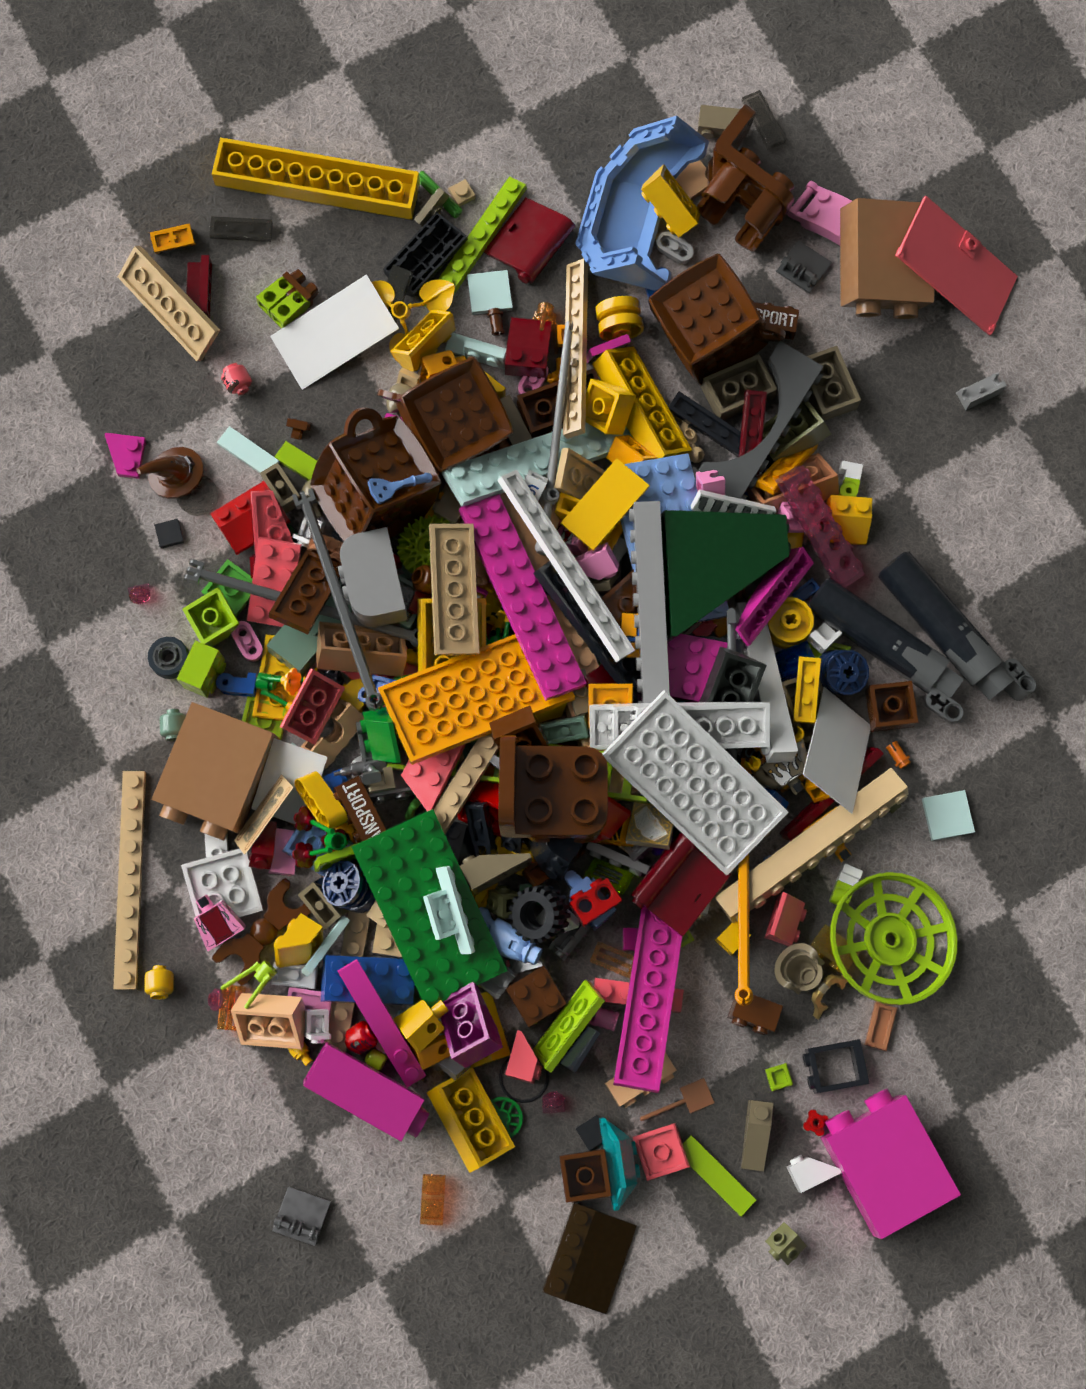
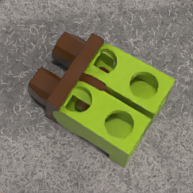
M299 269L291 274L286 271L282 275L283 277L277 279L256 296L258 306L270 318L272 317V320L281 329L313 305V299L319 293L318 287L312 282L305 288L301 285L306 280V277Z

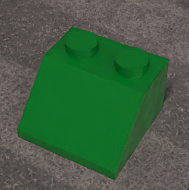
M386 707L380 710L376 709V711L362 712L364 720H360L362 733H367L368 740H364L366 752H371L373 760L400 763L393 721Z

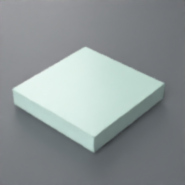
M508 270L467 274L472 315L488 313V310L492 308H500L502 312L512 311Z
M965 790L922 798L931 841L975 832Z

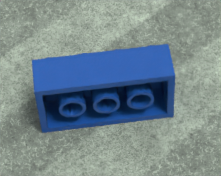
M334 955L323 957L321 1002L356 1003L337 970L357 959L384 1004H413L414 981L403 959Z

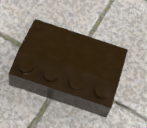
M573 1202L542 1292L607 1314L637 1225Z

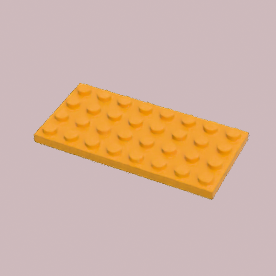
M515 634L480 647L478 655H460L378 687V692L381 694L383 703L393 721V725L411 765L491 734L490 722L529 705L536 716L575 700V695L572 691L545 701Z

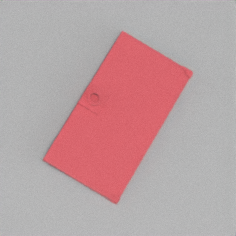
M925 196L895 256L985 333L991 335L996 328V323L1018 276L987 250L968 230L962 228L930 198Z

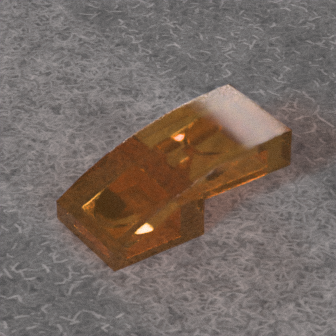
M423 1174L420 1224L443 1225L446 1175Z

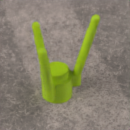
M266 960L261 964L257 961L252 967L222 985L221 990L226 989L253 971H256L254 977L260 984L244 1006L245 1009H248L266 984L277 974V970Z

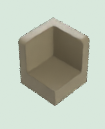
M392 766L383 768V772L380 773L382 778L380 782L367 785L368 794L395 790Z

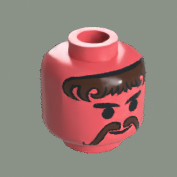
M232 363L223 369L221 380L229 393L243 395L249 391L248 387L252 383V378L243 365Z

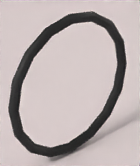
M508 1057L502 1064L499 1073V1082L504 1094L519 1103L533 1102L540 1098L547 1089L549 1071L544 1068L546 1081L544 1088L537 1096L525 1100L515 1098L506 1091L502 1080L504 1067L510 1059Z

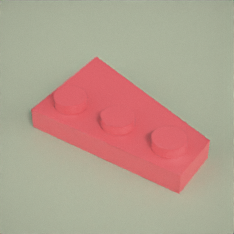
M251 491L255 555L259 537L294 543L273 491Z

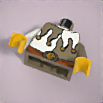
M797 726L798 733L794 736L798 753L792 762L767 763L766 757L759 759L751 756L753 759L752 765L749 762H744L745 767L751 769L758 783L771 789L776 788L777 790H781L788 785L795 795L805 789V786L798 778L803 775L807 759L803 729Z

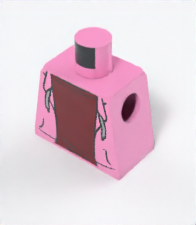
M206 894L196 901L202 913L197 915L194 920L207 951L212 950L245 929L246 925L224 900L214 905Z

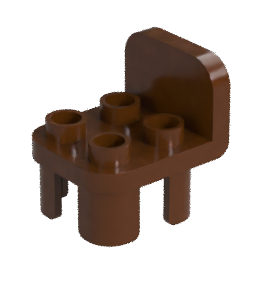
M745 104L716 141L713 157L708 162V167L705 171L708 186L701 194L703 198L697 205V211L710 224L716 225L736 200L748 209V212L745 215L746 223L737 233L735 241L745 249L755 251L772 227L779 226L788 214L794 202V196L791 193L794 184L782 173L774 172L771 176L759 167L761 160L748 148L742 147L737 151L747 136L757 113Z
M501 735L498 804L500 835L509 838H528L539 843L550 842V838H574L576 843H589L597 839L606 825L608 815V765L604 755L597 749L588 746H517L516 735Z

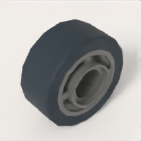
M166 636L159 638L148 650L147 659L149 666L158 676L164 679L177 678L189 654V650L181 640L175 637ZM174 654V658L170 662L164 661L166 655Z

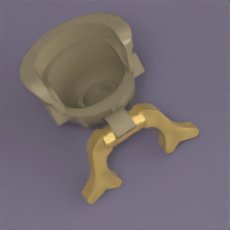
M805 943L793 944L787 947L777 958L774 969L775 977L779 984L793 990L798 995L801 991L809 992L817 988L812 994V1002L815 1008L813 1016L819 1019L823 1011L828 1009L826 1004L821 1003L823 995L835 983H837L840 989H844L848 981L843 975L831 974L822 982L821 979L824 974L822 965L825 962L819 958L816 950Z

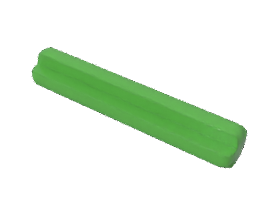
M424 171L419 172L420 184L433 195L439 186ZM450 197L442 206L453 218H457L462 213V209Z

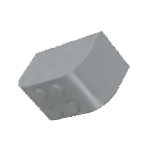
M387 527L357 533L348 537L340 549L342 565L338 566L342 585L346 584V586L342 587L346 604L351 605L355 618L361 624L368 627H379L407 621L406 609Z

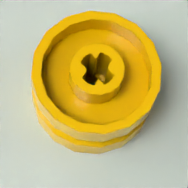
M617 296L605 299L596 306V317L600 322L598 324L599 337L602 340L611 341L626 334L632 339L643 332L644 325L643 319L640 316V301L637 298Z
M787 597L767 624L772 644L781 649H793L806 641L814 626V616L811 608L804 601L798 598Z

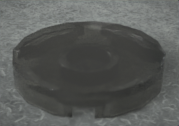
M203 475L198 487L190 494L177 498V502L182 510L190 515H205L217 505L219 498L218 489L210 478Z

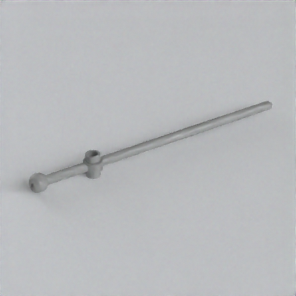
M569 321L566 322L547 474L548 481L546 489L542 492L539 499L550 521L552 506L559 498V492L554 488L573 334V322L569 326ZM536 542L535 551L540 555H546L538 542Z

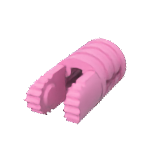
M600 1007L596 1012V1016L588 1024L614 1032L619 1012Z

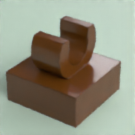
M288 418L286 426L293 428L291 438L302 439L303 430L310 431L312 423Z

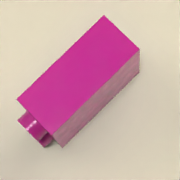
M327 1041L303 1081L304 1087L399 1141H402L406 1133L416 1138L429 1116V1112L421 1107L424 1099L418 1093Z
M888 1088L865 1099L864 1102L869 1111L854 1119L850 1111L846 1110L827 1120L825 1124L830 1132L820 1137L834 1165L841 1170L840 1176L872 1235L879 1239L887 1237L961 1195L907 1096L897 1095L892 1097Z

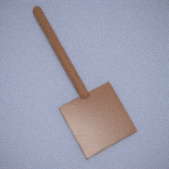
M702 1078L681 1087L680 1091L684 1099L641 1116L640 1120L644 1121L686 1103L690 1113L714 1104L705 1079Z

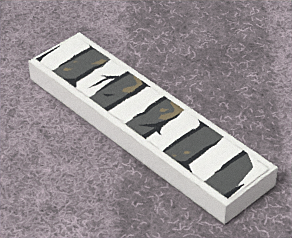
M704 490L697 492L691 504L692 511L754 514L776 513L775 506Z

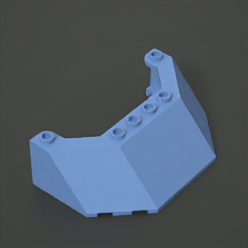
M678 116L634 128L629 134L631 138L625 145H619L610 155L611 161L605 168L601 166L597 170L575 242L594 275L650 290H658L671 280V272L666 268L658 270L650 258L660 218L656 215L653 204L651 202L648 203L643 198L641 189L643 184L663 164L676 179L689 163L699 161L705 157L709 141Z

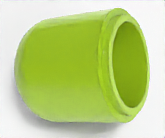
M372 1049L367 1053L365 1062L377 1071H381L388 1057L379 1050Z

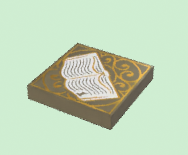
M634 802L625 839L626 844L670 850L674 825L653 804Z

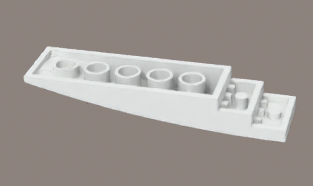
M769 702L678 703L724 749L770 747ZM651 703L589 705L590 747L597 750L607 749Z

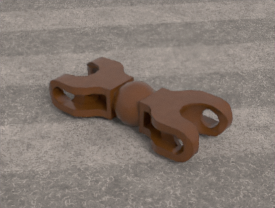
M287 878L282 879L269 892L267 897L268 910L263 915L265 918H260L253 922L250 933H247L243 938L226 940L212 956V960L215 963L223 962L230 955L236 954L244 961L242 972L252 967L257 961L261 964L260 954L264 950V946L270 945L276 940L278 930L281 931L293 918L296 919L300 913L307 917L309 916L311 911L305 903L297 909H290L285 905L284 896L291 885ZM253 971L237 982L241 986L247 984L253 978L256 971Z

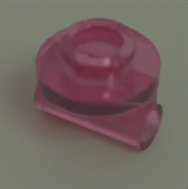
M149 583L129 587V599L135 604L148 602L151 596Z
M216 988L209 994L208 1005L211 1010L228 1012L230 990Z
M555 1091L544 1095L542 1098L543 1114L565 1112L564 1096Z

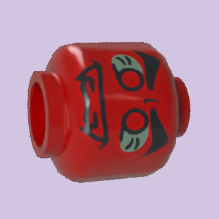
M360 1021L346 1031L345 1045L356 1054H363L377 1045L378 1039L366 1021Z

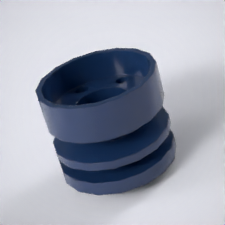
M829 650L819 657L821 658L819 679L823 689L825 687L832 694L852 695L860 692L866 685L869 678V666L866 659L860 653L854 650Z
M338 861L327 870L323 878L322 890L328 903L355 913H365L371 909L376 899L360 865L350 861Z

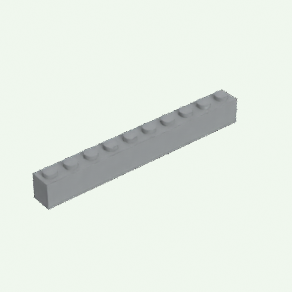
M660 501L634 502L633 509H629V522H633L634 530H630V543H634L635 551H631V564H635L636 572H632V585H636L637 593H633V606H637L638 615H634V628L639 629V636H635V649L640 651V658H636V670L640 671L641 679H637V692H641L642 701H638V703H652L663 690L670 695Z

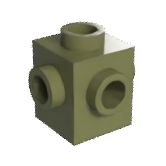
M506 885L497 886V889L489 890L487 899L489 912L495 914L497 918H509V915L512 914V911L509 910L510 905H514L512 900L518 896V892Z
M785 1222L772 1232L765 1241L771 1248L768 1252L777 1262L782 1259L787 1265L795 1260L807 1246Z

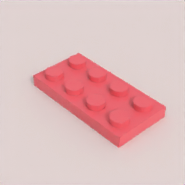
M259 537L252 583L282 592L300 561L302 544ZM250 594L247 621L279 627L284 625L269 618V612L276 601Z

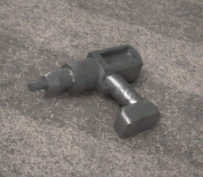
M369 757L333 773L334 776L361 775L363 784L368 785L382 780L380 772H383V768L387 767L388 762L373 760L372 757Z

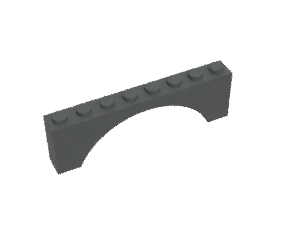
M782 341L778 343L767 363L775 378L779 394L778 414L771 431L758 446L748 453L728 461L703 462L697 471L717 470V476H724L726 496L746 500L747 495H745V492L748 488L753 489L758 480L755 476L759 470L762 472L765 470L769 463L767 457L770 453L775 454L780 445L777 441L781 436L785 437L791 428L788 425L792 418L794 420L797 419L802 410L799 406L803 401L807 403L813 393L810 391L813 384L817 386L823 377V374H821L822 365Z

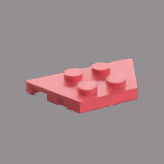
M466 744L414 765H411L410 760H408L401 776L427 811L435 808Z

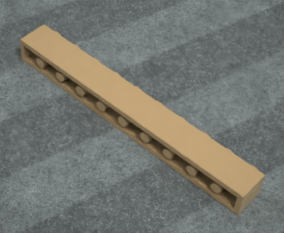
M890 768L858 791L853 814L839 805L749 872V912L754 908L758 909L766 903V899L771 895L779 894L784 889L783 886L790 881L792 883L797 881L802 876L801 873L806 869L810 870L816 867L821 858L825 855L827 857L832 855L840 844L851 841L855 836L854 834L859 830H866L878 816L880 818L885 816L893 805H899L904 802L909 794L908 786L896 772ZM737 880L715 897L718 905L732 923L738 921Z

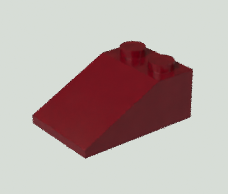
M511 317L505 358V375L531 376L546 379L552 321Z

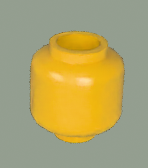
M163 965L153 966V970L147 971L145 974L144 990L146 994L155 1000L168 998V995L174 991L173 972L166 969V966Z

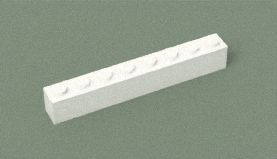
M738 603L735 608L736 627L747 603ZM766 624L752 644L746 646L744 643L743 647L744 655L767 665L753 702L770 703V747H761L762 754L766 757L767 763L792 762L798 753V748L768 624ZM736 631V639H741Z

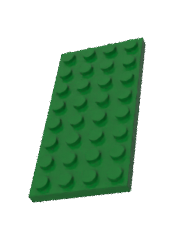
M433 809L351 846L421 999L425 1000L429 1007L434 1006L440 1000L442 1002L447 1000L452 993L472 982L479 985L508 971ZM450 866L455 875V885L461 895V905L468 919V929L474 939L475 952L472 954L460 953L455 934L441 940L435 939L423 896L442 890L436 872L438 867Z

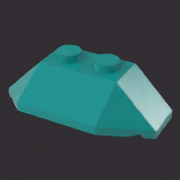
M601 1117L599 1122L611 1190L612 1209L618 1211L638 1184L637 1178H640L639 1165L634 1163L633 1155H637L636 1143L631 1141L627 1134L607 1119Z

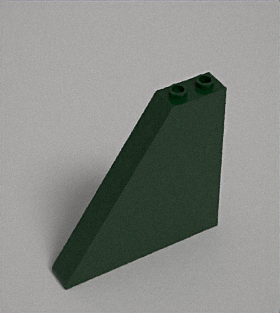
M664 510L661 513L667 642H670L789 556L791 545L788 542L789 523L786 520V515Z

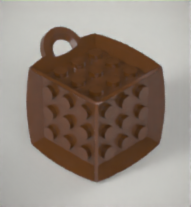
M718 253L683 271L649 297V306L653 315L660 322L676 354L695 382L700 386L702 385L703 378L751 358L763 349L769 341L778 342L785 339L786 332L782 328L766 323L760 317L744 285L726 260Z
M469 356L467 360L431 376L402 395L379 389L377 396L396 403L403 421L425 449L438 475L445 470L480 455L514 433L495 388L477 359L473 356Z
M361 407L354 410L348 416L344 426V433L329 442L316 462L310 486L327 519L342 540L345 541L351 535L385 527L388 529L389 538L404 532V527L408 528V523L412 525L415 523L414 519L419 520L420 516L424 518L438 495L441 479L425 449L399 416L382 418L376 410ZM367 419L372 423L373 428L356 434L355 429L359 421ZM424 473H430L433 477L429 483L407 486L397 490L388 501L382 504H378L375 501L368 487V481L371 478L396 482L409 478L412 475L417 476Z

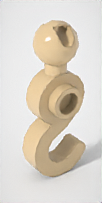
M672 414L675 419L680 421V429L692 449L689 453L690 460L694 463L701 462L705 454L700 447L695 445L697 441L696 432L688 428L689 424Z

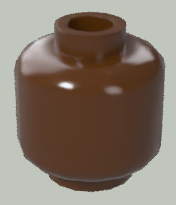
M422 565L413 571L411 576L412 584L417 591L432 596L431 566Z

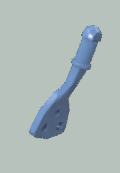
M424 473L417 476L412 475L409 478L396 482L371 478L368 481V487L375 501L378 504H382L388 501L397 490L407 486L429 483L433 477L430 473Z

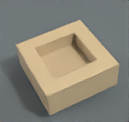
M466 179L448 188V192L459 207L476 198Z
M401 368L397 383L413 388L419 384L421 375Z

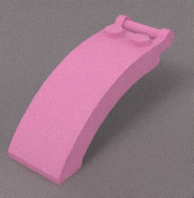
M809 181L806 185V190L795 204L791 206L787 215L799 221L805 229L817 233L840 246V208L852 202V200L822 188L813 181ZM812 194H814L815 197L812 199V201L808 204V206L804 209L803 212H800L799 210L802 208V206L806 203L809 197Z

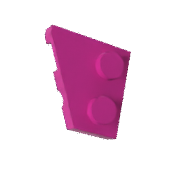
M105 433L118 476L139 479L140 475L137 473L136 468L142 466L146 443L145 437Z

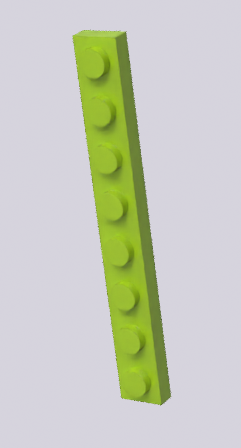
M510 176L468 235V240L460 247L438 280H446L455 285L454 295L527 190L526 184Z

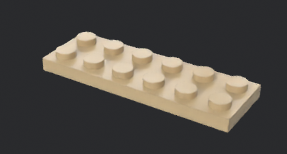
M140 245L134 246L118 278L196 361H201L220 332V329Z
M430 524L434 655H478L479 635L474 524Z

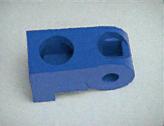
M223 673L217 677L216 685L226 695L255 697L257 689L255 684L258 675L257 673H248L247 678H241Z

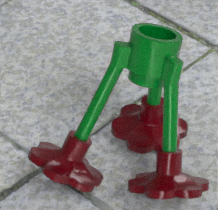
M301 806L299 812L294 815L293 819L296 822L295 828L297 830L310 831L313 826H316L326 832L321 837V843L324 845L322 849L313 850L310 843L304 844L299 842L296 844L292 857L296 860L297 867L311 868L316 855L339 851L348 845V839L345 837L343 829L328 828L317 822L307 806Z

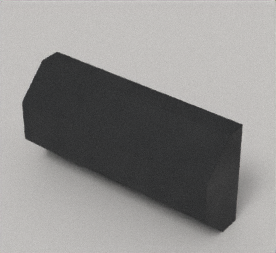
M436 212L383 268V272L392 284L404 294L415 297L421 287L429 282L468 240L467 235Z

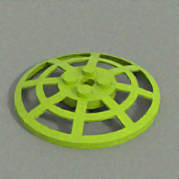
M894 872L878 873L866 877L855 883L845 892L833 913L830 941L836 964L851 986L871 1000L888 1005L912 1004L934 994L949 977L957 954L955 923L943 899L935 890L921 880L903 873ZM881 881H899L913 886L914 890L908 899L897 894H883ZM873 883V897L863 901L855 910L846 903L855 891L867 884ZM922 893L936 906L944 923L931 926L925 913L915 904ZM884 901H895L903 904V907L899 914L887 913ZM876 903L878 916L868 921L860 915L865 908ZM911 910L918 916L923 924V928L914 930L912 924L906 919ZM842 911L850 917L847 928V945L837 947L836 925L838 916ZM855 923L865 929L864 941L853 943ZM946 931L947 954L942 967L931 961L934 951L933 934ZM888 933L892 934L895 938L893 946L886 942ZM926 936L927 947L925 956H922L915 952L917 938ZM867 950L873 959L869 969L862 964L856 952ZM850 953L857 968L865 975L861 986L848 974L839 955ZM909 959L919 964V967L913 973L904 977L900 964L907 962ZM881 965L892 966L896 979H886L876 974ZM926 969L938 974L936 980L927 989L912 996L907 983L917 979ZM873 981L883 985L899 986L903 998H884L872 994L869 990Z

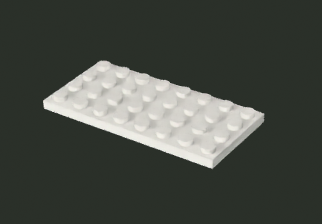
M664 690L602 753L605 759L725 875H728L788 813L760 783Z

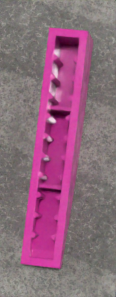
M804 547L791 549L787 558L770 569L747 602L735 629L746 646L752 644L814 564Z
M356 959L337 970L406 1087L426 1076L424 1070H422L411 1047L359 961Z

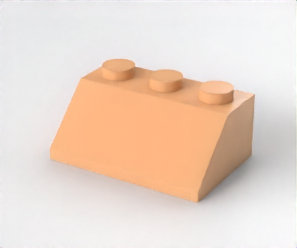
M241 993L231 1009L241 1045L291 1049L303 1048L306 1009L302 997L258 994L249 1008L245 1009L244 1006L252 994Z

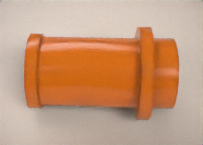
M895 741L892 745L896 751H894L891 744L886 747V750L896 762L895 766L903 769L911 763L909 760L910 756H906L898 741Z

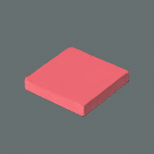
M676 1123L633 1137L647 1181L690 1167Z

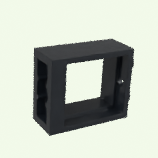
M860 1039L805 1049L806 1054L802 1055L804 1066L809 1068L810 1076H807L808 1087L810 1090L813 1089L814 1094L870 1084ZM849 1047L856 1080L821 1087L815 1053Z

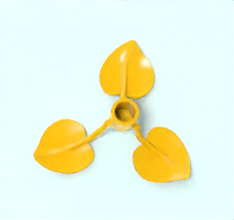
M381 280L371 282L386 308L389 309L391 307L392 314L400 319V323L405 331V334L397 333L391 338L389 343L390 351L409 333L405 319L410 316L411 308L426 305L429 311H447L450 308L455 291V285L452 282L432 280L425 283L419 291V295L424 301L408 305L402 301L392 304L395 299V291L388 282Z

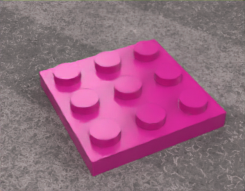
M679 634L670 642H667L670 696L673 699L700 702L720 646L727 648V642L686 634Z

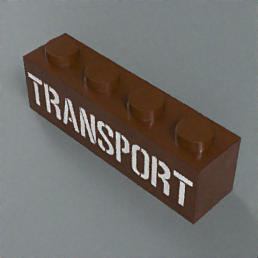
M753 301L760 317L766 323L782 328L786 332L785 339H794L799 316L798 309H794L791 306L780 307L768 302L762 304Z
M359 776L333 789L335 792L333 796L346 811L348 818L346 824H351L354 830L352 836L356 844L386 830Z

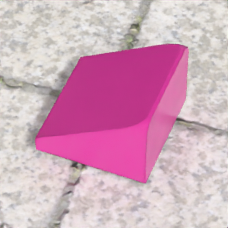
M623 928V951H635L638 928Z

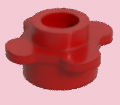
M810 1110L806 1122L803 1123V1128L806 1131L815 1132L817 1136H822L826 1125L825 1122L829 1118L827 1115L818 1114L816 1110Z

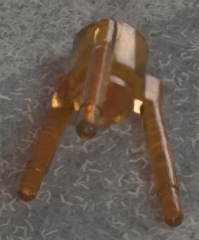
M541 302L538 304L537 311H534L533 319L541 320L540 331L544 330L545 321H552L554 352L558 354L557 314L553 313V304Z

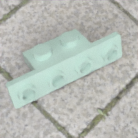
M456 333L451 334L445 351L451 350L454 355H464L465 358L473 356L478 362L505 370L506 348Z
M450 866L438 867L436 872L442 890L423 896L435 939L441 940L455 934L460 953L472 954L475 952L474 939L468 929V919L463 912L461 895L455 885V875Z

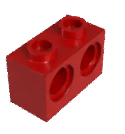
M599 878L590 884L591 889L583 892V890H580L571 896L572 901L569 905L583 927L622 902V899L608 878L605 880ZM600 889H606L609 891L610 897L607 900H601L597 892ZM588 901L591 904V910L589 912H582L579 909V903Z

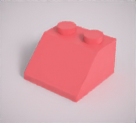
M781 893L777 897L764 938L786 946H791L793 942L796 943L800 935V930H797L799 922L804 921L807 912L804 909L805 903L788 893Z
M517 1030L505 1075L534 1084L535 1080L540 1079L542 1067L539 1066L540 1062L523 1032Z

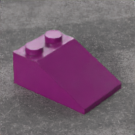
M475 982L457 990L447 1000L443 1001L449 1011L441 1017V1022L445 1027L444 1033L452 1060L467 1068L503 1048L498 1028Z

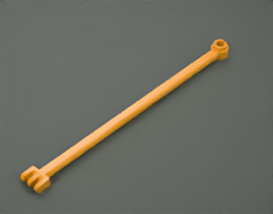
M741 758V766L749 774H752L751 769L744 765L746 758ZM752 758L749 759L751 765L753 764ZM749 854L738 864V989L735 991V999L742 1006L743 998L739 996L741 992L745 991L748 993V996L744 998L746 1006L753 1000V993L750 989Z

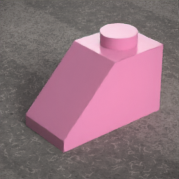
M608 542L598 546L594 552L590 550L575 557L586 576L597 580L609 579L615 576L619 569V562Z

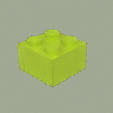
M195 640L177 680L184 689L208 698L209 694H213L216 689L215 681L218 675H221L225 670V659L219 650Z

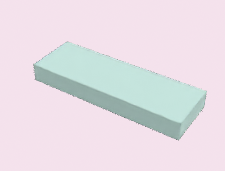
M230 426L217 441L219 446L258 473H261L277 462L280 463L278 459Z
M342 916L301 973L307 977L312 973L350 920L347 917Z

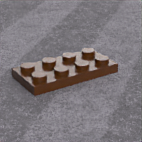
M306 549L269 612V618L307 635L332 594L318 554ZM332 561L337 578L340 580L338 566H341V564Z

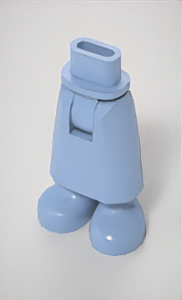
M483 906L479 908L501 956L522 961L523 963L537 964L542 954V948L535 946L536 943L522 940L523 935L518 936L515 933L517 929H512L511 924L501 918H497L494 921L487 908Z

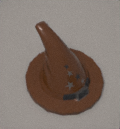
M175 447L162 452L153 461L136 468V471L139 475L148 474L150 487L158 496L175 499L190 494L198 487L203 478L204 464L201 457L194 450L186 447Z

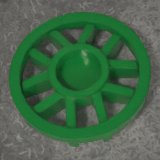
M497 1097L490 1100L497 1109L496 1112L504 1127L507 1128L510 1138L516 1135L523 1122V1115L519 1105L507 1097ZM503 1101L501 1109L494 1102ZM506 1101L512 1103L508 1111L503 1109ZM514 1106L519 1114H510ZM511 1117H519V1123L510 1122ZM509 1125L517 1126V1128L511 1133Z

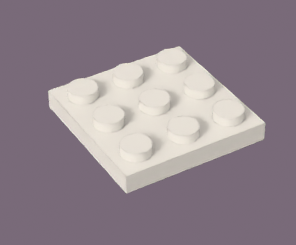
M239 848L181 865L195 916L202 913L196 901L206 894L214 905L224 900L238 917L264 910L253 869L249 867L248 852L244 855Z

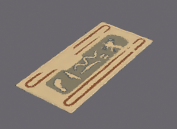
M282 774L234 839L244 855L293 789L292 785Z

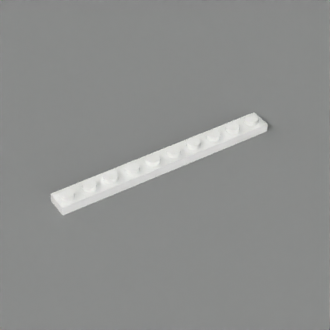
M516 469L501 476L497 481L615 662L633 653L635 649L518 470Z

